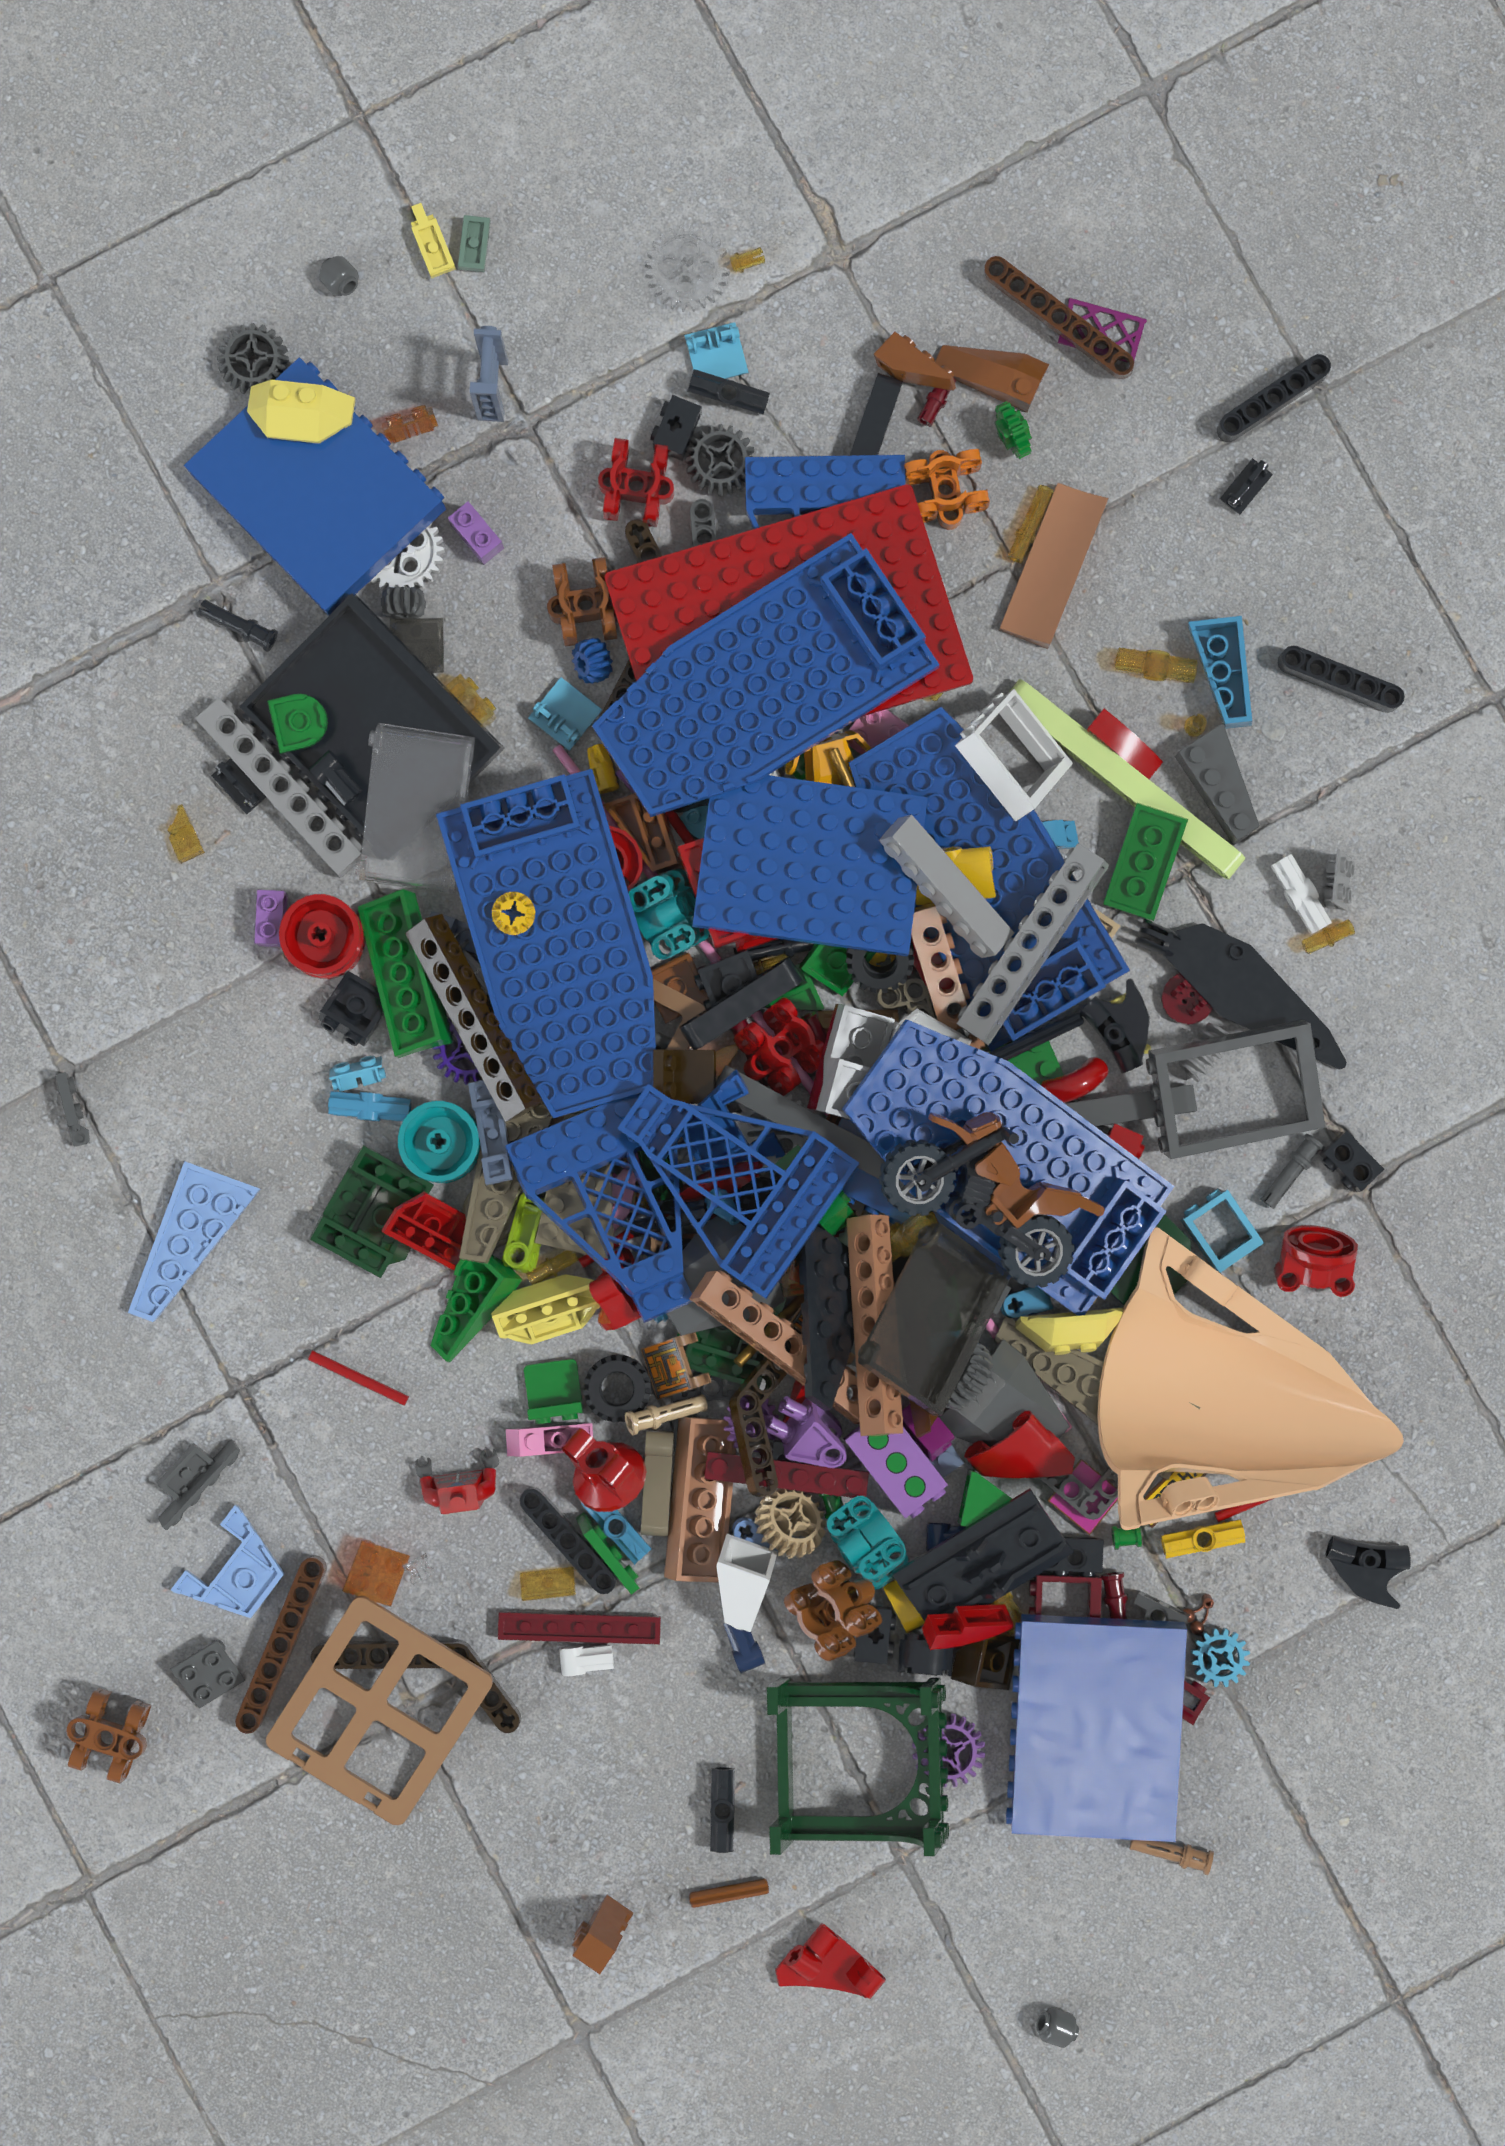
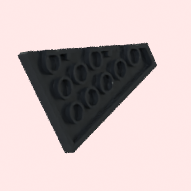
M817 1225L799 1251L800 1285H804V1303H801V1313L803 1315L802 1341L803 1345H806L807 1364H804V1374L806 1377L805 1397L826 1411L832 1409L854 1343L848 1247Z

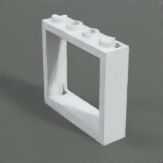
M1015 689L1005 695L1003 693L997 694L990 701L991 703L980 711L981 714L970 722L971 725L960 733L962 739L955 746L1012 818L1017 821L1038 806L1073 763ZM998 713L1045 771L1027 793L979 735Z

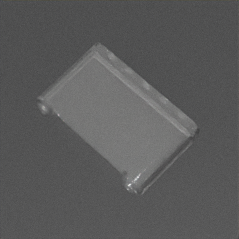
M379 723L375 731L371 730L369 746L373 747L362 853L361 859H357L355 866V875H359L360 881L450 895L456 894L457 885L436 814L461 807V804L467 803L475 737Z

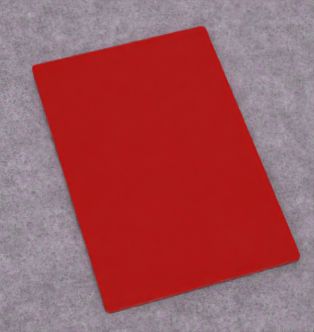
M909 484L607 572L605 574V581L636 681L652 663H655L663 655V652L670 645L852 533L862 550L867 548L926 636L925 644L940 665L932 673L863 716L972 684L973 674L912 486Z

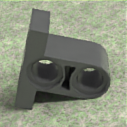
M1142 1591L1138 1593L1134 1604L1147 1610L1143 1620L1154 1621L1152 1614L1157 1609L1165 1613V1621L1185 1622V1625L1191 1615Z

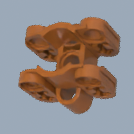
M605 557L592 559L596 587L570 591L566 563L552 565L557 595L548 601L547 610L550 619L556 624H561L565 647L574 646L578 643L575 624L601 620L604 641L618 639L614 618L616 614L614 607L610 606V594L605 581V574L607 573ZM583 601H590L593 605L589 610H582L579 608V604ZM556 605H560L562 614H555L552 611Z
M834 1560L817 1567L811 1573L813 1583L797 1587L784 1597L786 1608L790 1613L797 1616V1621L802 1631L809 1638L816 1640L814 1643L815 1650L826 1661L845 1656L856 1646L854 1636L857 1638L871 1633L882 1623V1617L877 1609L868 1605L875 1594L873 1583L866 1581L864 1578L850 1582L851 1572L839 1560Z
M98 1688L89 1699L86 1708L87 1715L76 1717L67 1726V1736L76 1743L71 1752L68 1767L82 1771L87 1767V1760L91 1750L113 1756L107 1780L121 1784L127 1778L133 1760L142 1755L147 1748L146 1738L140 1734V1730L147 1721L151 1704L139 1700L133 1703L123 1726L101 1718L107 1714L105 1709L112 1692ZM77 1722H82L86 1725L84 1735L76 1732L75 1726ZM102 1731L111 1732L113 1735L112 1744L103 1742L101 1738ZM138 1743L139 1751L136 1753L131 1752Z

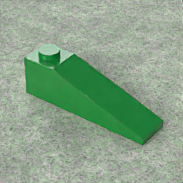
M491 1255L488 1264L460 1259L454 1271L456 1278L452 1290L447 1292L446 1298L448 1302L444 1314L439 1317L430 1345L446 1362L450 1363L489 1322L492 1318L491 1313L516 1290L523 1280L512 1268L504 1266L503 1262Z

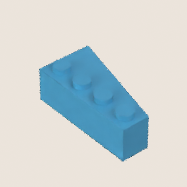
M1242 616L1188 622L1189 632L1225 729L1252 726Z

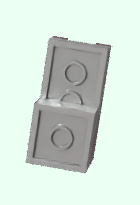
M835 1004L809 1098L808 1109L850 1120L842 1108L888 1045L895 1019L848 1005Z

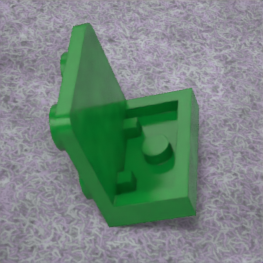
M568 1359L525 1366L524 1377L529 1407L527 1409L528 1420H535V1424L550 1423L551 1417L562 1416V1421L578 1419V1413H583L584 1410L576 1360Z

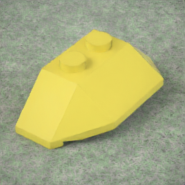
M268 380L251 386L247 412L267 438L321 443L343 428L352 425L356 399L324 385Z
M564 1274L513 1291L491 1313L499 1337L532 1345L583 1328L595 1311L601 1307L593 1299L589 1290V1283L594 1280Z
M1124 1307L1091 1310L1082 1316H1076L1072 1312L1020 1316L1015 1326L1017 1330L1045 1352L1054 1351L1055 1355L1068 1354L1071 1352L1070 1350L1080 1349L1083 1353L1093 1352L1097 1350V1347L1103 1343L1120 1321Z

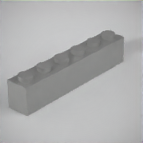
M912 814L898 818L879 839L880 843L884 846L885 852L901 865L902 871L915 881L919 886L920 892L936 905L937 911L950 921L954 931L970 944L971 950L981 958L995 956L1014 934L1012 929Z

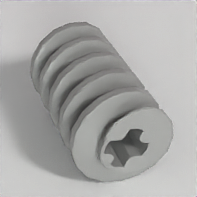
M1210 1022L1206 1024L1208 1032L1203 1030L1199 1032L1201 1040L1228 1035L1221 1027ZM1193 1038L1191 1042L1198 1041L1199 1039ZM1220 1053L1181 1060L1179 1065L1191 1078L1199 1082L1200 1079L1196 1073L1200 1072L1206 1075L1207 1071L1204 1065L1207 1064L1213 1067L1214 1063L1211 1057L1214 1056L1221 1059L1222 1056Z

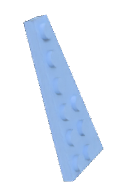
M184 1161L128 1313L155 1322L261 1189Z

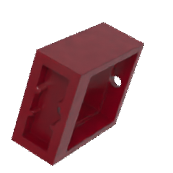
M1042 1574L1035 1576L1034 1580H1030L1029 1595L1034 1596V1607H1029L1028 1614L1042 1615L1043 1582L1088 1583L1087 1617L1101 1618L1102 1578L1100 1576L1082 1577L1079 1575L1055 1576L1053 1574Z

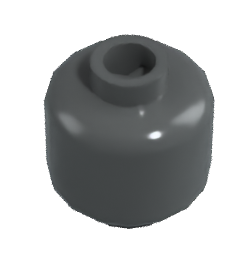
M335 256L326 259L322 263L319 278L333 295L347 296L357 288L359 275L358 271L346 258Z
M1051 2007L1046 2012H1042L1037 2020L1036 2029L1043 2042L1065 2048L1078 2037L1079 2027L1072 2013Z

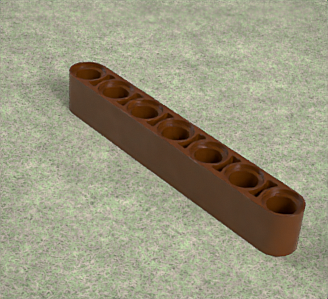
M993 256L986 261L985 276L993 286L1055 333L1062 336L1115 378L1126 379L1132 374L1134 360L1127 351L1004 258ZM993 265H1000L1004 268L1003 273L999 276L991 275L989 270ZM1013 281H1022L1025 285L1024 289L1020 292L1012 291L1010 285ZM1036 296H1041L1045 299L1046 303L1041 308H1035L1032 306L1031 300ZM1062 312L1066 315L1067 319L1061 324L1054 323L1052 320L1053 314ZM1077 328H1083L1087 331L1088 335L1086 338L1078 340L1072 333ZM1097 344H1105L1109 351L1107 354L1099 356L1093 349ZM1120 359L1126 360L1130 366L1124 372L1118 371L1114 366Z
M310 1556L301 1563L236 1716V1727L242 1733H253L264 1721L326 1574L327 1565L320 1556ZM309 1562H316L319 1565L320 1572L317 1576H312L307 1572V1564ZM298 1587H305L309 1591L308 1600L301 1601L297 1598L296 1590ZM288 1612L297 1614L299 1621L296 1626H290L286 1622L285 1617ZM282 1637L288 1642L286 1651H280L276 1648V1638ZM270 1662L276 1665V1676L266 1674L264 1670L266 1663ZM255 1688L265 1690L267 1695L265 1701L255 1699ZM250 1713L256 1718L255 1726L250 1727L244 1723V1714Z

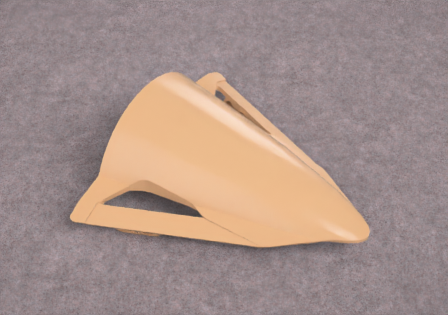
M1155 1227L1148 1237L1144 1248L1137 1287L1127 1300L1121 1319L1114 1327L1102 1368L1098 1394L1097 1420L1099 1441L1108 1466L1118 1474V1515L1122 1529L1131 1530L1152 1523L1318 1490L1369 1463L1390 1456L1402 1447L1404 1440L1399 1428L1369 1401L1327 1350L1167 1233ZM1170 1266L1197 1288L1222 1306L1228 1308L1258 1331L1250 1333L1239 1332L1186 1310L1174 1297L1166 1267ZM1161 1472L1226 1474L1239 1480L1238 1482L1212 1487L1208 1478L1197 1477L1168 1485L1159 1498L1150 1500L1143 1498L1157 1474Z

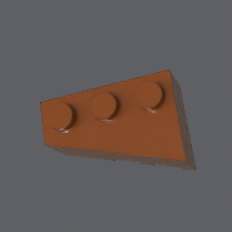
M635 793L603 804L620 829L626 831L636 840L642 853V858L652 872L659 874L683 865L666 813L650 817Z
M606 1895L589 1922L583 1921L575 1932L574 1942L572 1943L574 1947L572 1956L600 1975L616 1952L623 1937L620 1933L622 1930H626L627 1923L631 1919L633 1912L609 1895Z

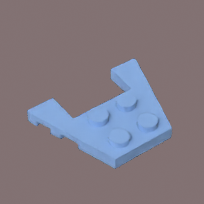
M234 1505L220 1525L242 1541L240 1546L209 1586L189 1570H185L171 1591L252 1618L285 1573L238 1505Z

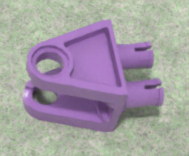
M785 1396L783 1399L786 1402L781 1400L778 1411L790 1416L789 1420L784 1423L772 1415L768 1416L771 1422L767 1419L765 1420L767 1432L781 1439L785 1458L828 1468L841 1466L846 1460V1449L839 1440L842 1435L840 1422L829 1410H822L807 1398L800 1404ZM829 1428L836 1430V1433L833 1434ZM830 1449L840 1451L837 1458L828 1457L825 1453Z

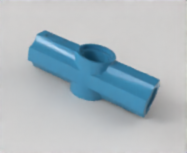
M331 1091L328 1114L352 1116L360 1120L369 1121L391 1120L403 1122L411 1112L412 1100L384 1097L383 1094L359 1092V1094Z
M581 1503L602 1527L606 1535L617 1544L634 1565L652 1549L632 1527L627 1518L618 1510L597 1512L585 1507ZM619 1519L623 1522L624 1529L620 1534H615L609 1529L611 1520Z

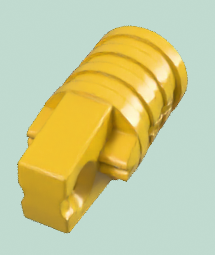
M596 744L587 749L589 769L593 770L599 794L617 790L619 788L617 777L615 776L613 763L603 744Z

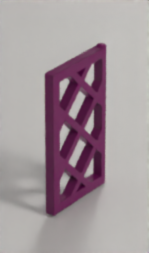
M1068 299V307L1071 310L1073 305L1086 308L1089 313L1082 318L1087 320L1092 317L1098 330L1107 336L1105 331L1118 325L1125 338L1119 340L1116 344L1120 346L1128 341L1132 348L1130 355L1135 360L1147 319L1077 299ZM1101 312L1112 315L1116 321L1102 327L1096 314ZM1125 320L1139 323L1138 330L1129 335L1122 322ZM1077 328L1076 330L1081 340L1086 338L1081 328ZM1059 335L1057 343L1076 348ZM1094 347L1093 349L1096 354L1102 356L1109 351L1108 347L1105 349Z

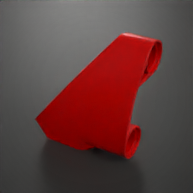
M1029 1410L1017 1416L1012 1424L1015 1431L992 1447H989L983 1441H977L969 1446L964 1454L965 1459L981 1476L997 1478H1040L1070 1475L1073 1472L1075 1457L1049 1429H1046Z
M823 1923L818 1926L803 1946H795L775 1969L778 1986H808L833 1989L860 1995L871 1999L886 1981V1978L870 1962Z

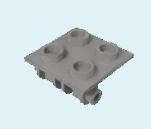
M1337 849V855L1331 854L1330 859L1327 860L1326 873L1335 875H1326L1325 877L1326 879L1334 880V883H1325V887L1333 889H1324L1323 902L1325 903V908L1335 909L1338 906L1347 911V904H1350L1352 900V889L1349 888L1350 877L1354 876L1355 864L1352 858L1340 849Z

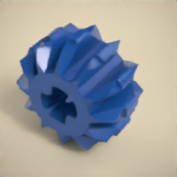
M590 638L575 644V649L572 650L574 657L572 662L575 665L574 671L578 672L579 679H583L586 684H593L609 678L610 673L613 672L611 666L613 660L610 658V651L606 649V643L601 642L599 638Z

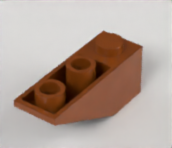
M894 332L874 353L877 365L892 378L906 383L952 391L956 389L953 372L945 365L940 367L936 364L933 356L926 350L922 352L918 350L915 343L906 335L902 337L897 332Z

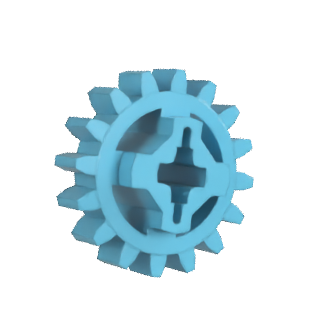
M1212 1628V1635L1210 1636L1204 1631L1202 1633L1204 1640H1195V1643L1199 1646L1198 1649H1191V1653L1196 1655V1659L1191 1660V1664L1199 1666L1195 1673L1197 1675L1204 1673L1202 1681L1207 1683L1212 1679L1214 1687L1218 1686L1219 1681H1222V1684L1228 1687V1680L1230 1679L1237 1684V1675H1246L1242 1667L1250 1665V1662L1244 1659V1656L1249 1655L1250 1651L1242 1649L1246 1642L1244 1640L1236 1641L1239 1635L1236 1632L1228 1636L1229 1631L1227 1628H1223L1221 1634H1219L1216 1628ZM1215 1640H1224L1220 1645H1210ZM1234 1647L1238 1654L1237 1663L1233 1660L1232 1655ZM1211 1651L1218 1652L1219 1654L1223 1653V1656L1230 1664L1222 1661L1217 1662V1658ZM1204 1652L1207 1654L1209 1661L1206 1668L1203 1663ZM1220 1670H1231V1672L1225 1675H1216Z

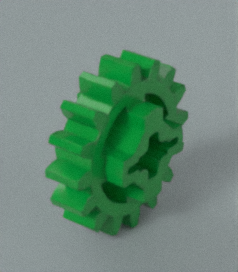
M1007 401L995 406L997 420L994 423L1000 441L1003 442L1007 450L1011 449L1012 453H1015L1016 458L1021 459L1031 454L1032 450L1029 440L1032 437L1029 431L1030 427L1026 419L1021 415L1020 410L1015 411L1014 407Z

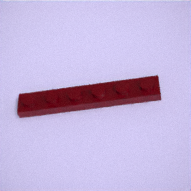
M708 1451L704 1479L746 1484L740 1455ZM752 1457L756 1464L760 1463L761 1458ZM773 1459L778 1479L777 1488L850 1498L857 1496L866 1497L869 1472L828 1468ZM758 1469L755 1472H764V1469ZM759 1482V1486H766V1482Z
M499 1612L498 1640L660 1645L661 1616Z

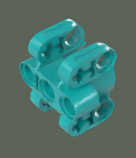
M678 868L652 877L628 892L639 930L650 943L655 957L662 960L684 952L710 938L708 929L700 932L699 928L692 927L696 897L693 889L688 887L690 881L686 871ZM674 877L680 878L681 881L678 885L674 884ZM657 887L660 891L652 895L650 890ZM636 892L642 893L645 903L643 906H638L635 903L634 895ZM683 935L685 939L678 942L676 937ZM662 939L667 947L669 946L671 949L668 954H664L659 948V943Z
M857 1496L851 1499L828 1518L827 1529L833 1543L837 1545L841 1556L855 1574H861L862 1578L866 1581L872 1582L875 1590L884 1587L894 1579L892 1573L909 1563L905 1544L875 1504L867 1497ZM859 1502H864V1503L867 1504V1505H860V1506H857L856 1508H854V1506H855L857 1503H859ZM861 1511H868L864 1516H857ZM894 1553L901 1554L897 1559H890V1556Z

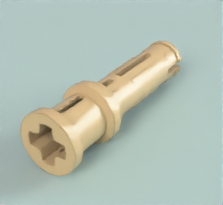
M701 1394L697 1397L658 1408L650 1405L647 1406L646 1410L635 1413L628 1411L625 1413L626 1426L632 1436L644 1429L652 1428L654 1430L659 1428L661 1423L705 1412L708 1409L707 1401L704 1395Z

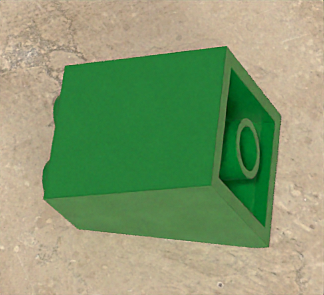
M968 1469L957 1522L967 1527L1012 1498L974 1470Z

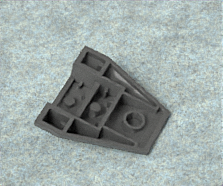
M716 1216L706 1222L702 1229L722 1260H724L746 1227L740 1222L736 1225H731L728 1221ZM698 1232L682 1251L683 1276L692 1294L706 1272L721 1270L732 1278L731 1282L737 1287L742 1286L748 1289L753 1294L752 1298L758 1303L763 1302L773 1309L785 1301L779 1282L768 1298L765 1299L719 1267V1264ZM726 1292L722 1295V1302L725 1305L729 1302V1296ZM694 1302L666 1313L680 1336L723 1326L721 1322ZM747 1308L743 1311L745 1320L750 1317V1312Z
M1002 1339L990 1353L993 1357L991 1363L994 1365L990 1370L992 1376L987 1379L988 1385L984 1386L982 1394L979 1393L976 1396V1401H970L968 1407L963 1406L960 1410L955 1408L952 1410L945 1407L938 1415L955 1437L972 1444L977 1441H983L989 1447H992L1014 1432L1015 1429L1012 1427L1014 1420L1021 1413L1028 1410L1058 1439L1070 1427L1026 1357L1005 1339Z

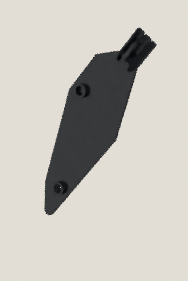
M1143 920V927L1138 932L1140 937H1136L1134 943L1164 956L1220 1017L1249 1030L1305 1020L1311 1023L1312 1037L1316 1042V1048H1314L1316 1060L1338 1070L1345 1068L1347 1064L1346 1059L1330 1030L1250 944L1203 923L1172 931L1150 920ZM1295 1038L1276 1041L1296 1050Z

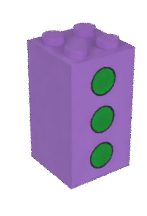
M859 1425L843 1438L904 1518H907L909 1515L912 1519L925 1509L923 1504L930 1499L935 1502L946 1493L944 1488L948 1484L904 1427L902 1434L861 1436Z

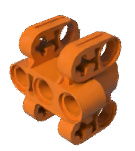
M979 449L959 452L956 454V457L951 456L944 450H937L931 454L928 462L926 459H918L904 464L905 484L912 486L924 482L929 483L932 500L918 503L924 523L933 521L937 517L942 528L953 530L961 523L963 509L966 514L978 513L988 509L990 504L988 489L968 493L965 490L961 494L957 477L973 474L980 470L982 460ZM948 485L951 487L952 493L943 495L939 492L938 487ZM945 511H954L958 518L949 521L944 517L943 513Z

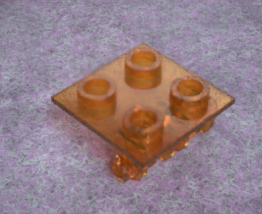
M426 405L412 408L411 414L401 416L400 413L390 415L385 418L386 422L382 423L386 438L389 442L393 441L394 443L406 439L402 428L404 426L409 438H411L407 425L413 424L416 436H419L415 425L416 422L421 434L434 431L433 428L438 426L432 407L426 408Z
M361 1540L342 1591L355 1596H366L374 1602L391 1607L410 1556L375 1545L374 1542L369 1540Z

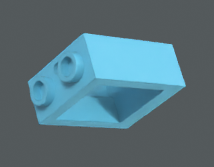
M1218 1188L1205 1197L1207 1202L1200 1207L1196 1203L1183 1212L1185 1217L1180 1221L1209 1264L1221 1273L1264 1244V1242L1228 1190L1221 1192ZM1222 1201H1225L1250 1238L1218 1259L1193 1221Z

